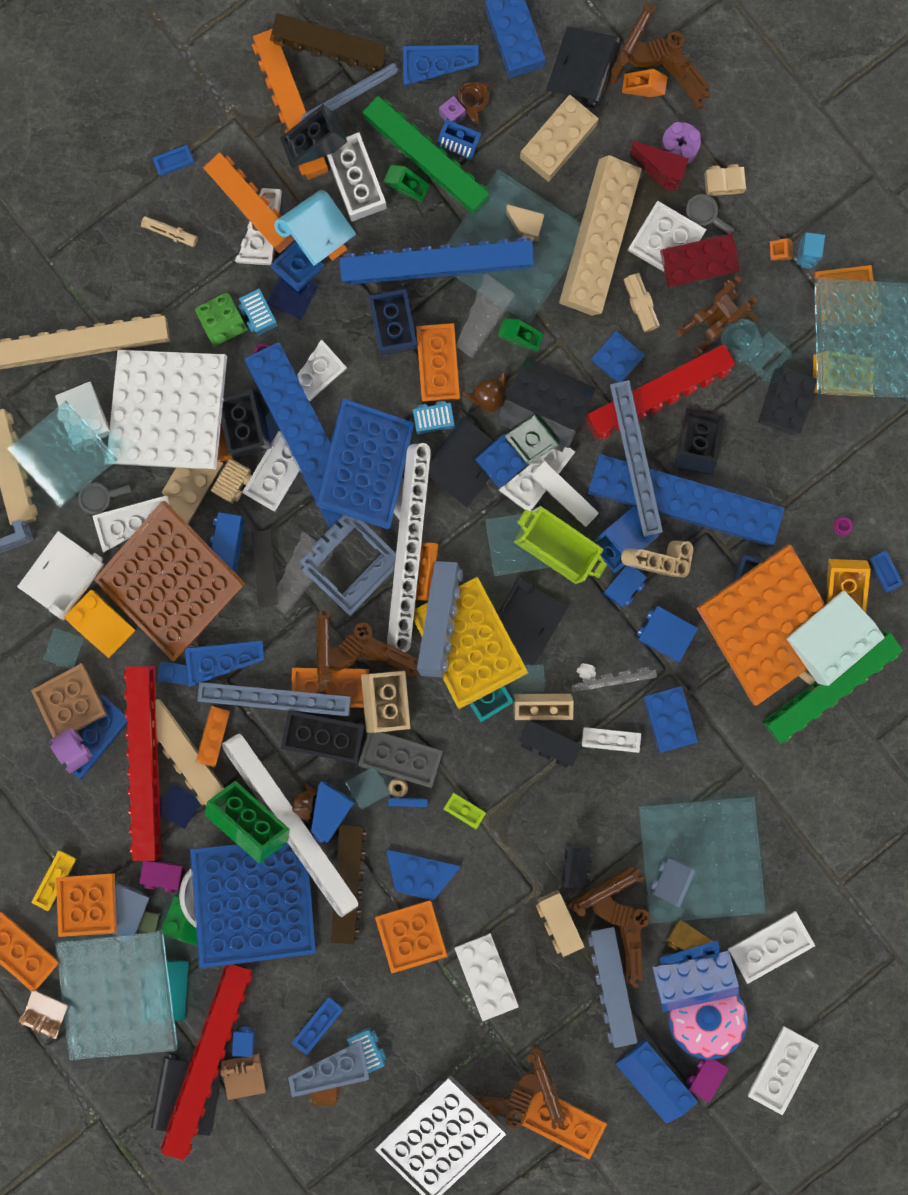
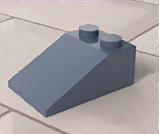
M666 857V860L662 859L658 868L661 872L658 878H654L650 888L653 889L652 893L680 907L695 870Z

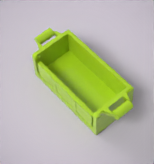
M542 506L532 511L524 510L517 522L521 526V530L513 541L515 544L574 584L584 582L588 575L597 578L601 577L607 567V564L600 556L604 550L602 547ZM597 560L601 561L598 567L596 568L595 572L592 573L591 570L596 564Z

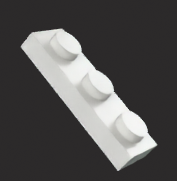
M583 727L581 745L582 747L639 753L641 733Z

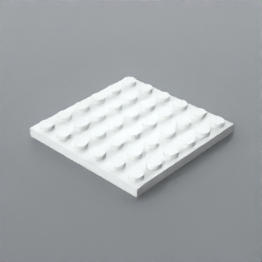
M118 350L110 421L111 433H109L106 463L216 470L227 356L225 354Z

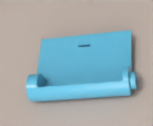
M318 190L277 219L274 224L279 235L287 237L291 234L313 266L356 235L329 194L324 190Z

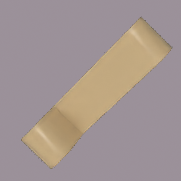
M671 541L666 555L643 549H625L622 552L621 560L626 566L666 576L686 577L690 571L693 546L689 541Z

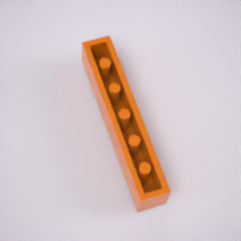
M219 152L203 168L278 253L282 252L295 240L291 234L283 237L277 233L274 224L282 216L275 208L271 210L268 207L271 203L263 195L261 197L258 196L256 193L258 189L252 182L248 184L244 180L247 176L240 169L237 171L234 169L233 165L235 163L228 155L224 157Z

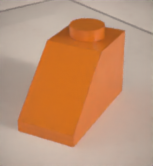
M655 69L624 74L622 93L645 97L665 95L667 76Z

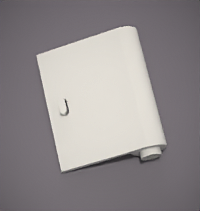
M58 531L17 587L64 621L65 615L76 605L105 565L102 563L104 559L96 553L91 555Z

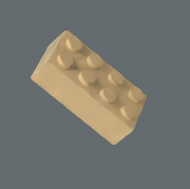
M569 95L523 148L520 159L549 182L596 128L599 118Z

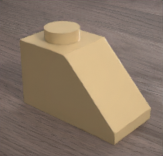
M507 204L506 214L518 235L522 238H528L532 242L533 240L538 241L544 214Z

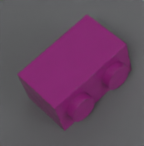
M143 861L140 884H144V888L147 889L162 887L165 892L175 893V890H179L181 887L185 865L161 861Z
M699 1059L696 1064L698 1068L694 1074H690L686 1081V1084H688L687 1089L703 1100L710 1102L729 1068L717 1059Z

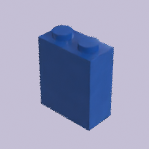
M659 606L655 607V609L651 608L646 616L649 619L645 626L641 625L637 632L639 636L638 641L673 661L680 662L698 628Z

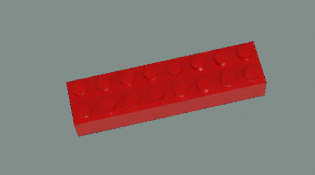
M725 344L632 391L638 422L644 420L645 416L650 412L653 415L661 411L665 404L668 403L671 406L678 402L681 396L685 395V397L694 394L698 387L706 388L716 378L721 380L730 375L729 373L732 372L735 363ZM614 401L589 413L585 421L595 440L601 439L603 441L612 436L611 434L615 430L620 432Z

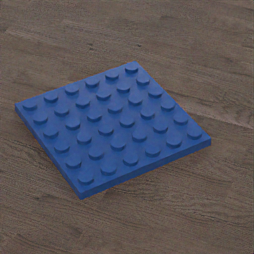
M288 842L260 864L238 844L190 849L199 968L316 953L310 876Z

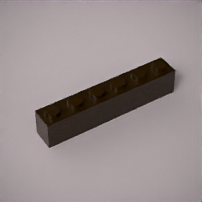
M276 13L270 41H273L275 45H287L295 51L302 52L304 50L316 57H328L333 62L342 61L350 67L356 68L359 66L371 73L381 69L387 45L279 13Z
M341 824L339 827L336 871L358 902L362 901L363 889H359V883L364 878L361 862H365L366 850H362V844L366 842L367 831H364V826ZM356 907L343 917H340L333 909L331 943L354 944L355 940H359L360 928H356V922L360 920L361 908Z

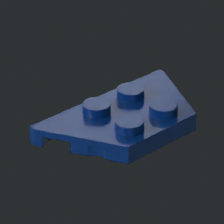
M387 849L386 852L396 892L434 900L460 867L459 865Z

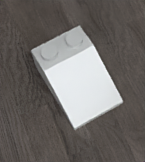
M91 381L55 396L65 428L74 447H82L111 433Z

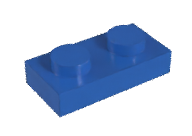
M160 662L158 681L188 685L186 665Z

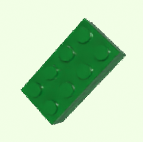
M236 781L207 801L205 816L259 864L287 843L290 828Z

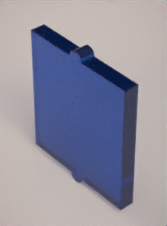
M172 784L166 795L162 797L160 815L185 829L190 819L195 816L194 813L200 802L197 798Z

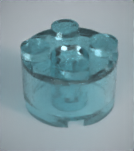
M748 319L738 320L739 322L730 323L722 332L721 340L735 363L750 365L761 355L764 349V340L754 322Z

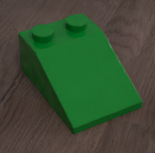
M179 894L174 896L160 933L197 946L196 928L183 914Z

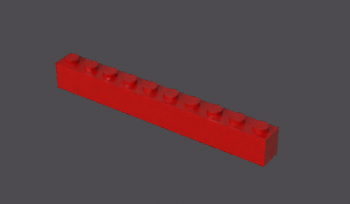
M131 665L126 667L124 671V681L126 682L124 698L127 701L125 718L128 720V728L126 729V739L128 740L126 755L129 759L127 776L130 778L128 796L131 802L129 806V816L131 817L129 833L132 836L130 854L133 857V861H156L161 858L155 665Z
M238 964L224 966L160 1147V1152L163 1155L184 1161L186 1155L189 1156L192 1144L190 1143L192 1137L197 1135L199 1125H197L198 1120L205 1113L206 1106H204L206 1098L209 1099L212 1093L211 1084L213 1079H216L218 1076L219 1068L217 1067L219 1061H222L225 1056L226 1049L224 1047L226 1041L229 1042L231 1039L233 1022L236 1023L239 1011L237 1010L239 1004L244 1002L246 996L244 992L245 987L250 984L252 979L251 970L248 967Z

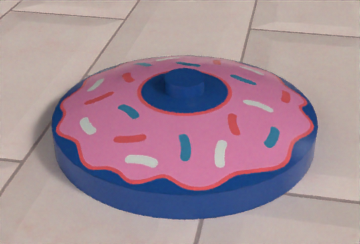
M740 996L670 1010L668 1017L671 1034L678 1046L689 1055L704 1060L719 1059L733 1052L742 1042L748 1022L746 1008Z

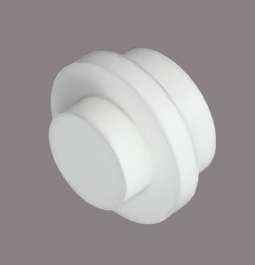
M581 664L577 668V673L580 674L581 678L591 679V677L596 676L595 667L592 665Z

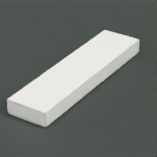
M542 461L531 473V476L584 527H587L599 514L545 461Z

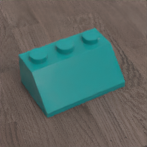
M150 959L147 961L143 1021L169 1022L185 1020L189 961Z

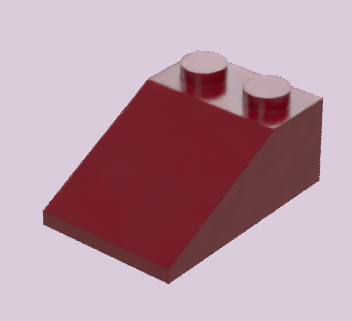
M636 141L633 142L629 155L664 189L668 191L678 190L689 158Z

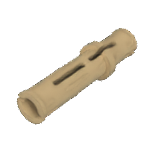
M146 215L141 222V227L172 238L174 242H182L193 248L197 244L198 236L183 231V228L172 227Z

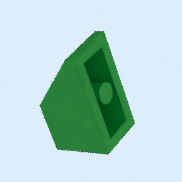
M396 165L390 166L383 181L395 191L420 202H423L430 186L408 168Z
M503 318L498 333L500 338L509 343L537 352L544 335L521 320Z

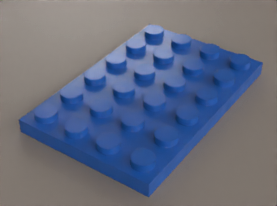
M342 399L315 506L389 529L414 423Z

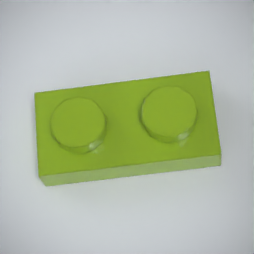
M454 792L444 807L445 811L475 829L478 828L486 812Z

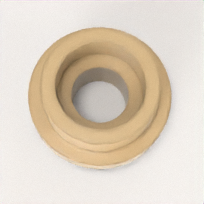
M396 778L390 782L388 789L392 796L400 798L407 793L408 785L403 779ZM396 784H400L402 786L401 791L397 792L394 787Z

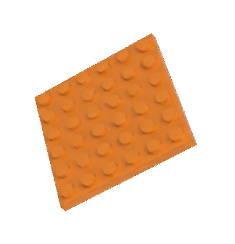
M787 544L698 606L697 610L751 702L757 706L807 670L786 638L823 608L825 603L793 547Z

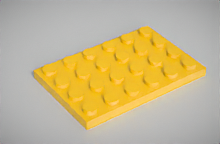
M478 577L459 586L460 597L456 599L457 615L453 618L454 634L450 636L451 652L447 655L449 665L443 678L458 709L528 674ZM428 603L414 609L413 620L421 636H423Z

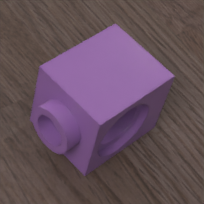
M453 96L439 107V115L444 121L447 119L458 124L466 117V110Z

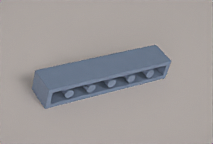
M435 561L417 665V670L421 676L444 678V673L448 670L447 655L451 652L450 636L454 634L453 618L457 615L456 599L460 597L459 581L463 579V570L460 569L456 562Z
M614 926L590 929L591 934L587 935L589 946L594 948L595 954H591L593 966L597 965L598 973L595 974L597 985H601L602 988L599 997L601 1005L605 1004L606 1012H603L605 1024L609 1023L610 1031H607L608 1041L613 1043L614 1048L637 1044Z

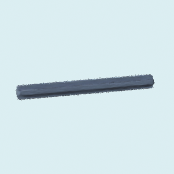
M391 63L322 104L333 111L395 75L398 69L394 63ZM321 105L302 115L301 120L305 119Z

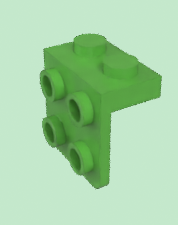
M224 293L195 309L214 347L247 331L229 293Z

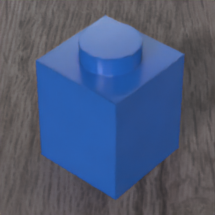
M239 1026V1029H235L233 1032L232 1056H253L255 1030H250L248 1026Z

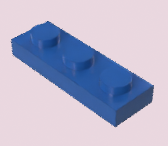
M329 996L292 1041V1044L307 1056L344 1008Z

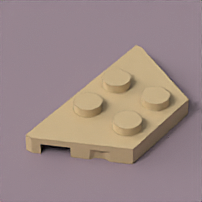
M217 462L216 470L176 468L164 487L163 495L168 497L172 509L187 524L191 521L224 464L222 462Z

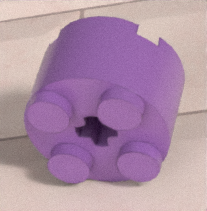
M675 122L665 131L660 148L661 150L689 158L688 164L695 159L700 148V132L688 123Z
M73 728L66 729L49 741L50 747L61 764L66 763L67 768L65 769L70 774L89 762L90 758L93 757L88 747L85 748L80 743L83 739Z

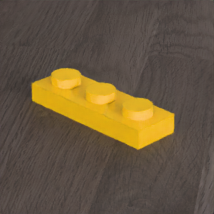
M59 850L31 903L46 911H50L57 898L56 878L68 877L77 859Z

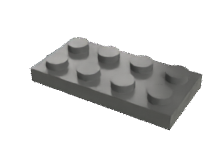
M382 732L368 733L358 766L432 788L443 751Z

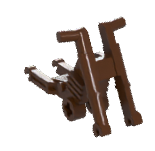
M646 2L612 68L610 83L612 85L617 83L619 73L628 61L636 67H649L650 69L662 65L668 73H671L677 79V82L693 101L694 106L697 109L703 108L704 103H699V101L701 102L703 98L707 99L711 96L710 92H705L709 91L711 86L707 84L695 66L682 54L681 48L684 44L682 34L671 32L665 40L661 37L648 43H642L638 40L641 34L644 33V28L648 25L650 17L656 9V6L648 9L649 2Z
M739 274L733 280H727L723 283L725 287L715 296V302L711 306L702 308L692 317L693 319L676 330L675 333L680 338L697 324L700 325L705 321L708 323L710 328L705 334L709 339L691 352L695 358L738 326L745 317L754 324L761 320L750 309L759 301L756 295L739 309L732 302L739 296L734 289L743 280Z
M319 610L318 619L315 621L319 694H327V684L333 678L332 674L328 673V670L341 671L354 664L359 657L378 661L397 671H405L408 678L416 677L417 671L411 673L410 670H417V665L414 664L417 661V657H413L391 645L375 640L372 637V629L367 623L357 624L352 636L349 634L338 647L329 648V641H331L329 637L330 611L327 610L326 615L323 616L322 610Z
M628 867L621 874L610 880L607 879L606 882L568 903L566 907L569 911L574 910L579 916H584L586 913L585 909L592 906L598 916L609 923L619 925L624 945L625 982L638 988L639 985L635 983V980H643L640 931L649 924L650 915L644 909L616 903L611 898V895L620 893L622 889L631 884L644 880L643 876L637 877V874L641 872L640 869L634 870L633 867Z
M537 1045L532 1046V1053L527 1056L528 1062H533L534 1071L523 1075L514 1086L511 1096L484 1097L472 1095L492 1115L503 1116L506 1119L507 1125L513 1129L522 1126L532 1098L541 1091L544 1097L543 1101L546 1102L552 1120V1128L556 1129L558 1122L563 1127L566 1120V1115L562 1111L557 1096L558 1092L554 1088L548 1067ZM517 1113L519 1119H514L515 1116L513 1114Z

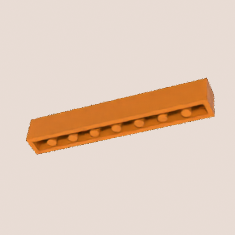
M272 29L254 35V43L251 45L255 55L259 54L261 58L258 61L262 72L266 71L267 78H265L267 87L268 89L272 88L274 95H271L274 105H279L281 112L278 115L281 123H286L288 129L285 130V133H287L302 121L301 116L306 113L281 46L275 45L273 41H270ZM324 157L298 166L301 175H306L307 180L328 173Z

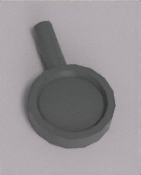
M698 194L689 200L685 208V215L689 220L701 227H706L713 223L727 234H731L734 228L717 217L718 206L712 197L706 194Z
M88 483L79 491L78 503L81 509L88 514H101L109 508L111 498L130 493L132 489L130 485L109 491L100 483Z

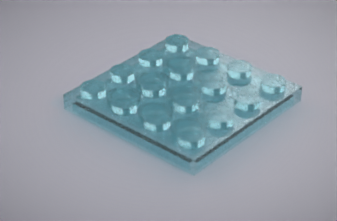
M67 401L63 402L8 448L59 507L118 460Z

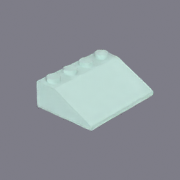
M842 591L786 639L817 684L829 686L885 637L874 621L845 591Z

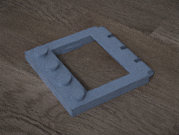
M342 515L337 520L342 526L339 528L334 523L324 534L328 540L325 541L320 538L310 548L315 554L312 556L307 552L299 562L303 565L300 569L346 613L351 615L394 571L396 553L363 521ZM356 528L381 554L341 594L316 568Z

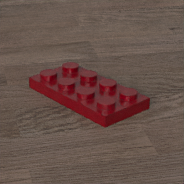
M733 234L660 250L668 288L741 271Z

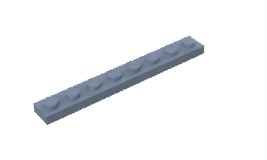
M627 380L610 384L643 536L663 532L630 382Z
M202 682L199 683L197 700L198 702L350 716L351 697Z

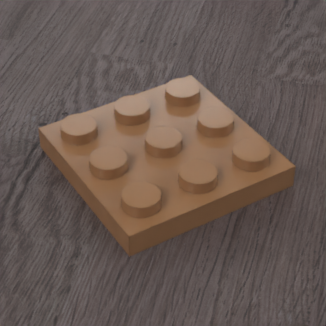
M82 663L31 690L53 738L68 728H73L76 732L108 715Z

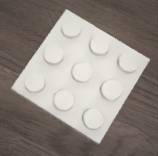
M657 201L628 251L664 272L660 250L700 241L706 229Z

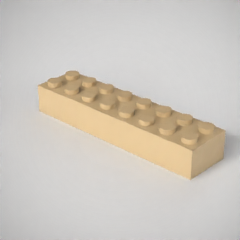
M610 155L599 159L559 304L592 316L602 313L642 168Z

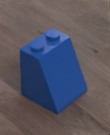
M634 506L593 542L604 549L600 556L610 569L616 573L624 566L621 555L625 549H644L660 534L643 536L638 509Z
M324 780L318 786L311 832L314 834L313 838L317 841L328 843L355 801Z

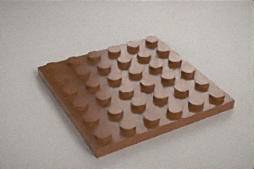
M162 501L94 579L173 662L183 654L185 648H188L246 585L166 501Z

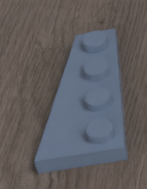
M362 1040L288 1077L292 1097L370 1080Z

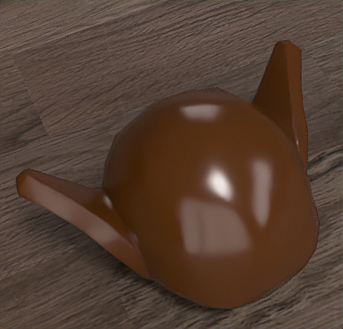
M493 82L464 83L458 91L457 100L475 125H479L478 112L484 111L488 105L490 97L488 88L495 85Z
M503 372L497 380L488 379L482 381L476 386L474 393L465 392L463 396L489 413L498 410L505 403L506 373Z
M305 782V791H302L294 798L292 811L299 816L303 823L309 825L313 823L317 792Z

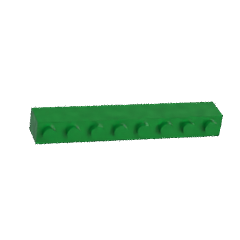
M377 96L363 111L364 119L471 214L475 216L490 200L489 190L486 186L475 182V178L470 172L467 171L465 173L456 160H450L447 157V153L441 147L437 148L434 146L432 139L427 135L423 136L414 123L409 124L405 120L406 117L400 111L396 112L393 110L388 100H382Z
M882 630L881 633L885 638L829 686L817 684L815 681L763 720L762 723L774 740L780 744L787 742L795 732L806 728L807 723L819 718L824 710L835 706L843 696L851 694L853 688L865 683L873 673L881 671L886 663L897 659L903 650L893 635L886 630Z

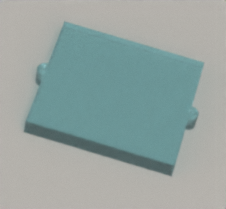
M54 628L43 660L54 663L57 667L63 666L72 669L75 667L84 638L72 634L71 631L65 632Z
M544 664L524 665L528 674L509 683L511 684V697H514V694H545L544 682H546V678H544Z
M374 766L345 782L352 793L351 797L355 798L361 809L390 794L389 789L384 783V778H381Z

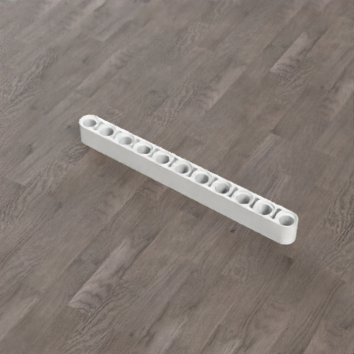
M424 443L410 445L406 454L387 644L403 652L408 651L411 646L428 483L430 448ZM418 448L420 449V456L417 455ZM416 467L418 468V475L415 474ZM414 486L416 487V494L413 493ZM412 505L414 506V509H415L413 514H412V512H411V507H412ZM410 525H412V528H413V530H412L411 533H410V531H409V526H410ZM408 544H410V546H411V549H410L409 552L407 551V545H408ZM406 563H408V565H409V568H408L407 571L405 570V564H406ZM404 582H406V584H407V587H406L405 590L403 589V584H404ZM404 601L405 606H404V608L402 609V608H401V603ZM402 620L403 626L400 629L399 622ZM400 639L401 645L398 648L397 642Z
M238 733L222 743V748L258 801L290 828L288 844L336 913L343 917L358 907L355 896L299 816L292 811V806L243 736Z

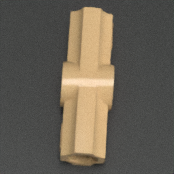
M639 273L628 276L623 281L630 296L633 312L637 314L644 333L650 332L660 326L653 310L652 298L649 292H646Z

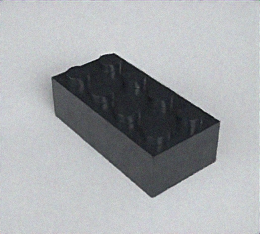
M288 710L280 749L357 764L365 725Z

